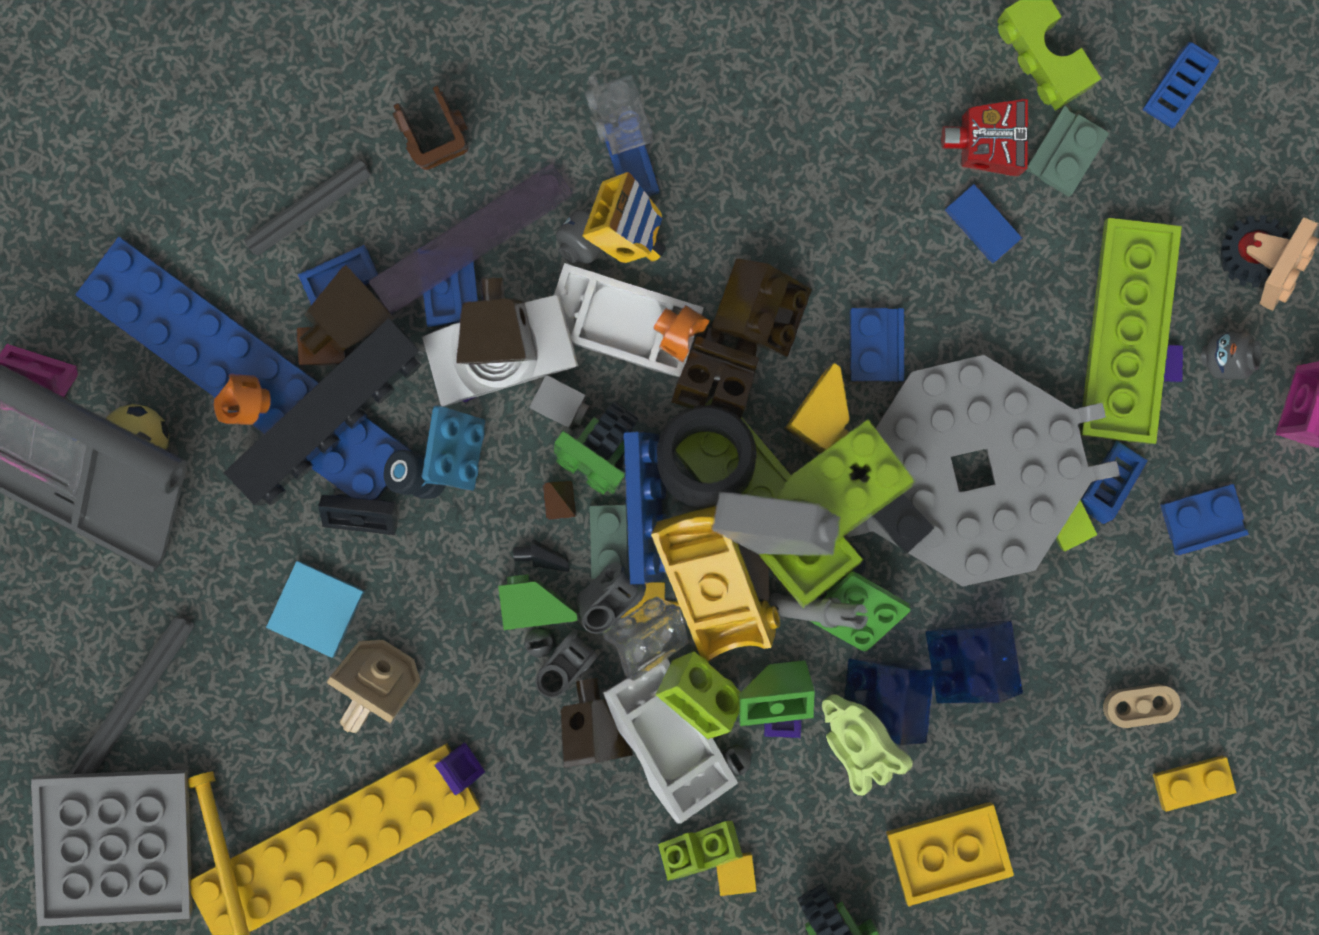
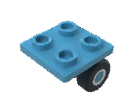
M434 406L426 455L421 456L409 450L394 452L388 458L384 467L385 484L395 493L403 495L412 494L422 499L438 497L446 485L473 491L479 471L478 465L484 439L485 420L443 406Z

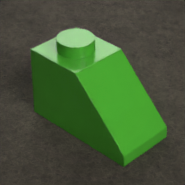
M529 574L507 576V583L498 586L504 630L573 622L579 619L578 610L541 581H529Z
M806 661L769 664L739 693L740 726L813 718L815 690Z

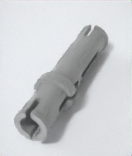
M780 593L771 594L767 601L770 606L779 607L777 610L781 617L820 622L822 626L827 628L839 625L862 629L868 620V616L856 615L857 612L867 613L864 605L841 603L837 598L815 599L804 609L793 596Z

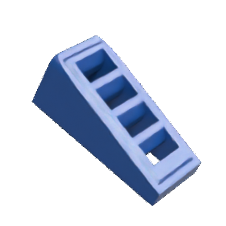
M1188 42L1179 50L1142 110L1173 129L1218 65L1219 60L1194 43ZM1177 72L1194 81L1193 84L1190 85L1176 76ZM1168 85L1184 94V98L1182 99L1168 90ZM1161 97L1177 107L1175 112L1157 102Z
M1119 441L1114 442L1100 464L1113 462L1118 457L1133 467L1129 472L1118 465L1120 477L1124 479L1123 483H1120L1113 477L1092 481L1080 499L1086 512L1102 524L1116 517L1148 461ZM1101 482L1116 492L1115 495L1112 496L1100 488Z

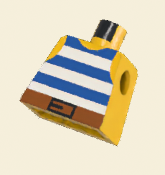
M629 172L602 181L582 236L623 263L643 257L653 262L658 260L666 249L665 244L656 237L662 221V213Z

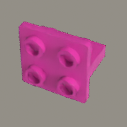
M7 344L0 353V364L63 397L78 376L77 366L16 346ZM0 401V407H1V408H3V409H8V410H9V409H14V410L20 411V410H18V409H16V408H14V407H12V406H10V405H8V404H6V403Z

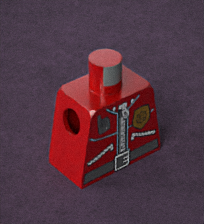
M1028 99L968 108L962 116V126H943L941 134L942 148L962 149V167L1010 176H1020L1028 169Z

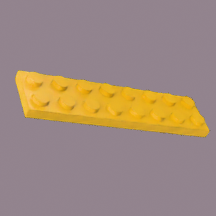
M446 743L231 857L230 861L249 932L480 810L481 807L470 786L461 793L454 795L434 766L451 752L448 744ZM214 866L190 880L191 895L212 935H233L217 869Z

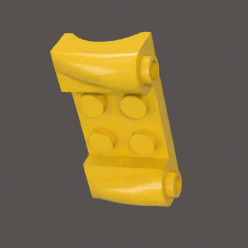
M717 506L657 521L651 534L699 655L707 661L738 647L758 646L764 649L771 648L776 628L780 627V617L775 606L770 607L766 600L759 602L738 544L712 530Z

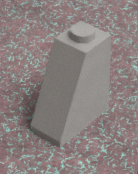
M720 493L712 530L757 554L833 555L835 540L839 534L838 524L840 518L816 504Z

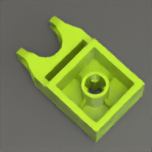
M866 420L791 475L780 494L773 499L816 504L840 518L838 524L839 534L835 540L836 542L910 489L915 480L869 420ZM856 468L859 470L865 469L868 472L866 475L868 481L863 483L858 479L853 482L850 479L853 476L852 470Z

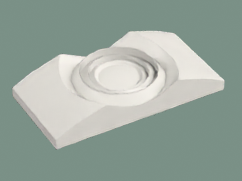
M564 263L554 295H559L573 345L619 358L647 369L680 377L689 353L682 363L660 349L659 345L664 336L654 330L653 327L665 308L678 315L683 307L687 305L702 315L703 307ZM695 335L688 338L689 352Z
M559 295L524 303L536 351V361L476 365L457 364L456 357L460 323L423 336L424 346L441 406H448L466 399L545 377V375L548 376L578 367Z
M663 655L605 691L604 696L619 733L634 750L641 762L649 786L678 824L687 820L738 784L713 738L707 739L655 695L670 666L666 655Z

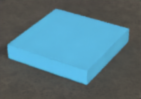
M296 561L266 628L333 658L341 645L365 590L302 561Z

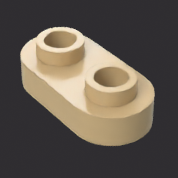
M1152 684L1112 691L1104 700L1103 711L1111 723L1122 728H1131L1173 720L1180 711L1181 701L1176 691L1162 684ZM1161 696L1163 704L1160 708L1155 709L1153 707V700L1155 697ZM1125 701L1127 704L1126 712L1118 714L1116 710L1118 703Z

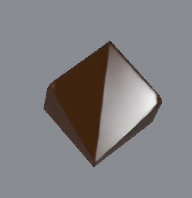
M573 482L544 483L546 518L551 520L577 517Z

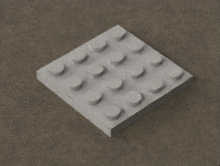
M188 769L37 775L31 779L37 926L191 918L193 914V897L190 887L192 868Z

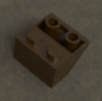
M736 258L712 327L735 339H744L756 343L760 348L788 357L812 289L768 263Z

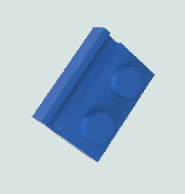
M472 248L419 252L427 327L460 323L463 303L478 301Z
M851 308L850 382H903L904 308Z
M1228 484L1160 504L1175 555H1182L1249 535L1248 530L1245 529L1243 524L1244 516L1234 484Z

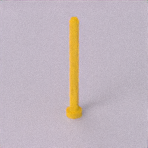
M211 771L188 778L189 788H196L233 935H250L210 784L216 781L214 772Z

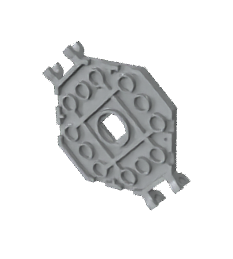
M985 355L911 372L875 428L915 480L913 486L904 492L903 495L935 528L909 554L962 587L1035 571L1090 483L1096 480L1120 476L1117 461L1088 467L1078 427L1079 423L1105 418L1103 403L1073 409ZM985 449L994 484L959 492L951 457ZM866 475L860 479L863 483L868 481ZM872 517L847 533V537H852L873 531L898 546Z

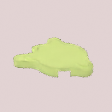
M835 694L823 700L822 710L825 715V723L830 722L831 731L826 734L827 741L835 755L845 766L849 776L850 787L855 794L861 796L867 794L872 789V778L877 784L884 786L891 781L893 772L904 774L912 768L911 758L894 744L885 726L873 712L858 703L847 701Z

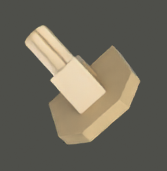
M384 640L358 641L330 676L327 683L352 699L340 720V724L346 732L357 733L370 712L391 723L421 680L413 658Z

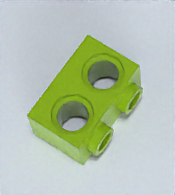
M694 651L672 660L655 695L704 737L711 739L731 732L739 715V693L741 691L735 687L731 680L723 677L704 657Z

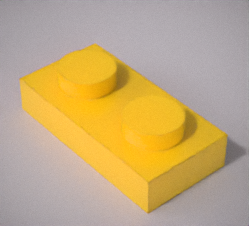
M1223 755L1153 774L1161 808L1166 812L1237 793L1228 759Z

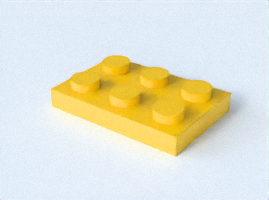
M991 802L886 831L905 902L908 906L1014 876L996 810Z

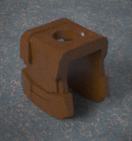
M438 85L432 88L455 136V140L424 153L403 107L399 102L393 105L395 108V112L392 113L400 132H403L408 140L406 149L414 162L423 170L433 169L468 152V145L462 134L463 131L468 130L459 109L451 110L443 91L439 89Z

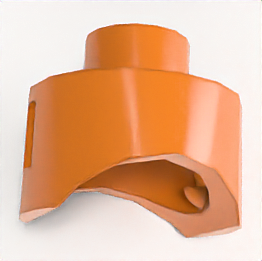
M687 305L683 307L678 315L665 308L653 327L654 330L664 336L659 348L683 363L689 353L688 338L704 332L710 320Z
M229 374V381L214 399V410L217 420L225 424L253 425L260 413L268 412L271 399L270 393L267 389L261 388L258 379L254 375Z

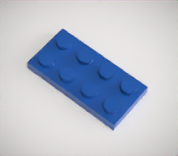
M644 432L624 433L630 584H647L665 579L666 570L651 535L657 521L667 519L666 515L662 514V499L666 497V487L661 480L657 464L659 434Z

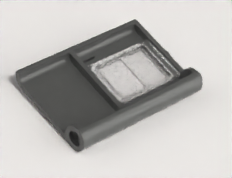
M0 364V493L133 563L154 572L162 562L167 550L185 478L187 461Z

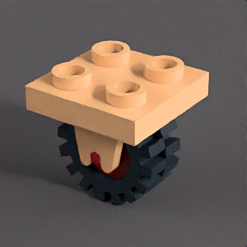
M1254 215L1248 216L1245 223L1239 220L1234 224L1233 229L1229 228L1226 232L1220 253L1223 271L1228 270V277L1232 281L1238 278L1240 280L1239 285L1245 286L1246 282L1252 283V288L1259 287L1260 283L1264 282L1265 287L1260 305L1273 311L1279 300L1284 303L1287 302L1297 284L1296 280L1300 272L1305 271L1315 253L1314 249L1318 244L1319 238L1314 237L1318 223L1303 217L1295 233L1288 237L1289 230L1286 226L1280 228V221L1275 218L1271 223L1267 222V216L1260 215L1259 220H1254Z

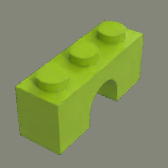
M1019 0L1006 8L997 20L1000 24L998 25V31L1004 42L1007 44L1012 43L1018 52V63L1024 73L1027 75L1032 74L1039 85L1037 92L1040 99L1046 105L1051 104L1056 111L1091 89L1102 78L1082 48L1068 56H1057L1046 47L1044 41L1045 32L1052 29L1062 17L1052 0Z

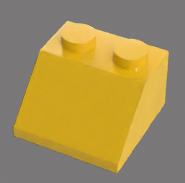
M833 363L823 372L785 426L787 431L819 453L824 452L849 433L844 428L850 419L840 366Z

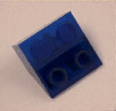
M1012 621L981 622L925 631L937 703H1000L1023 694Z
M849 658L844 699L858 703L873 712L885 726L894 744L927 743L934 670L907 664Z

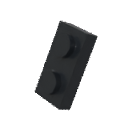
M321 495L318 508L323 527L395 535L398 521L394 502H387L382 499L350 498L346 495Z

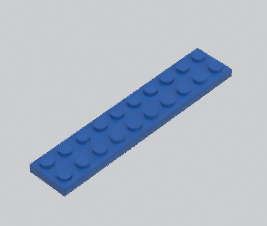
M119 236L75 294L213 397H216L227 384L229 374L254 375L258 379L261 388L269 391L271 398L268 412L260 413L253 424L254 427L264 434L319 384L317 380ZM366 417L354 429L348 426L338 436L341 439L339 444L325 455L322 452L318 454L311 463L314 465L312 468L314 471L351 498L372 500L379 499L387 488L384 481V467L388 458L398 450H412Z

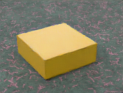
M751 852L742 853L743 858L716 867L720 896L757 892Z

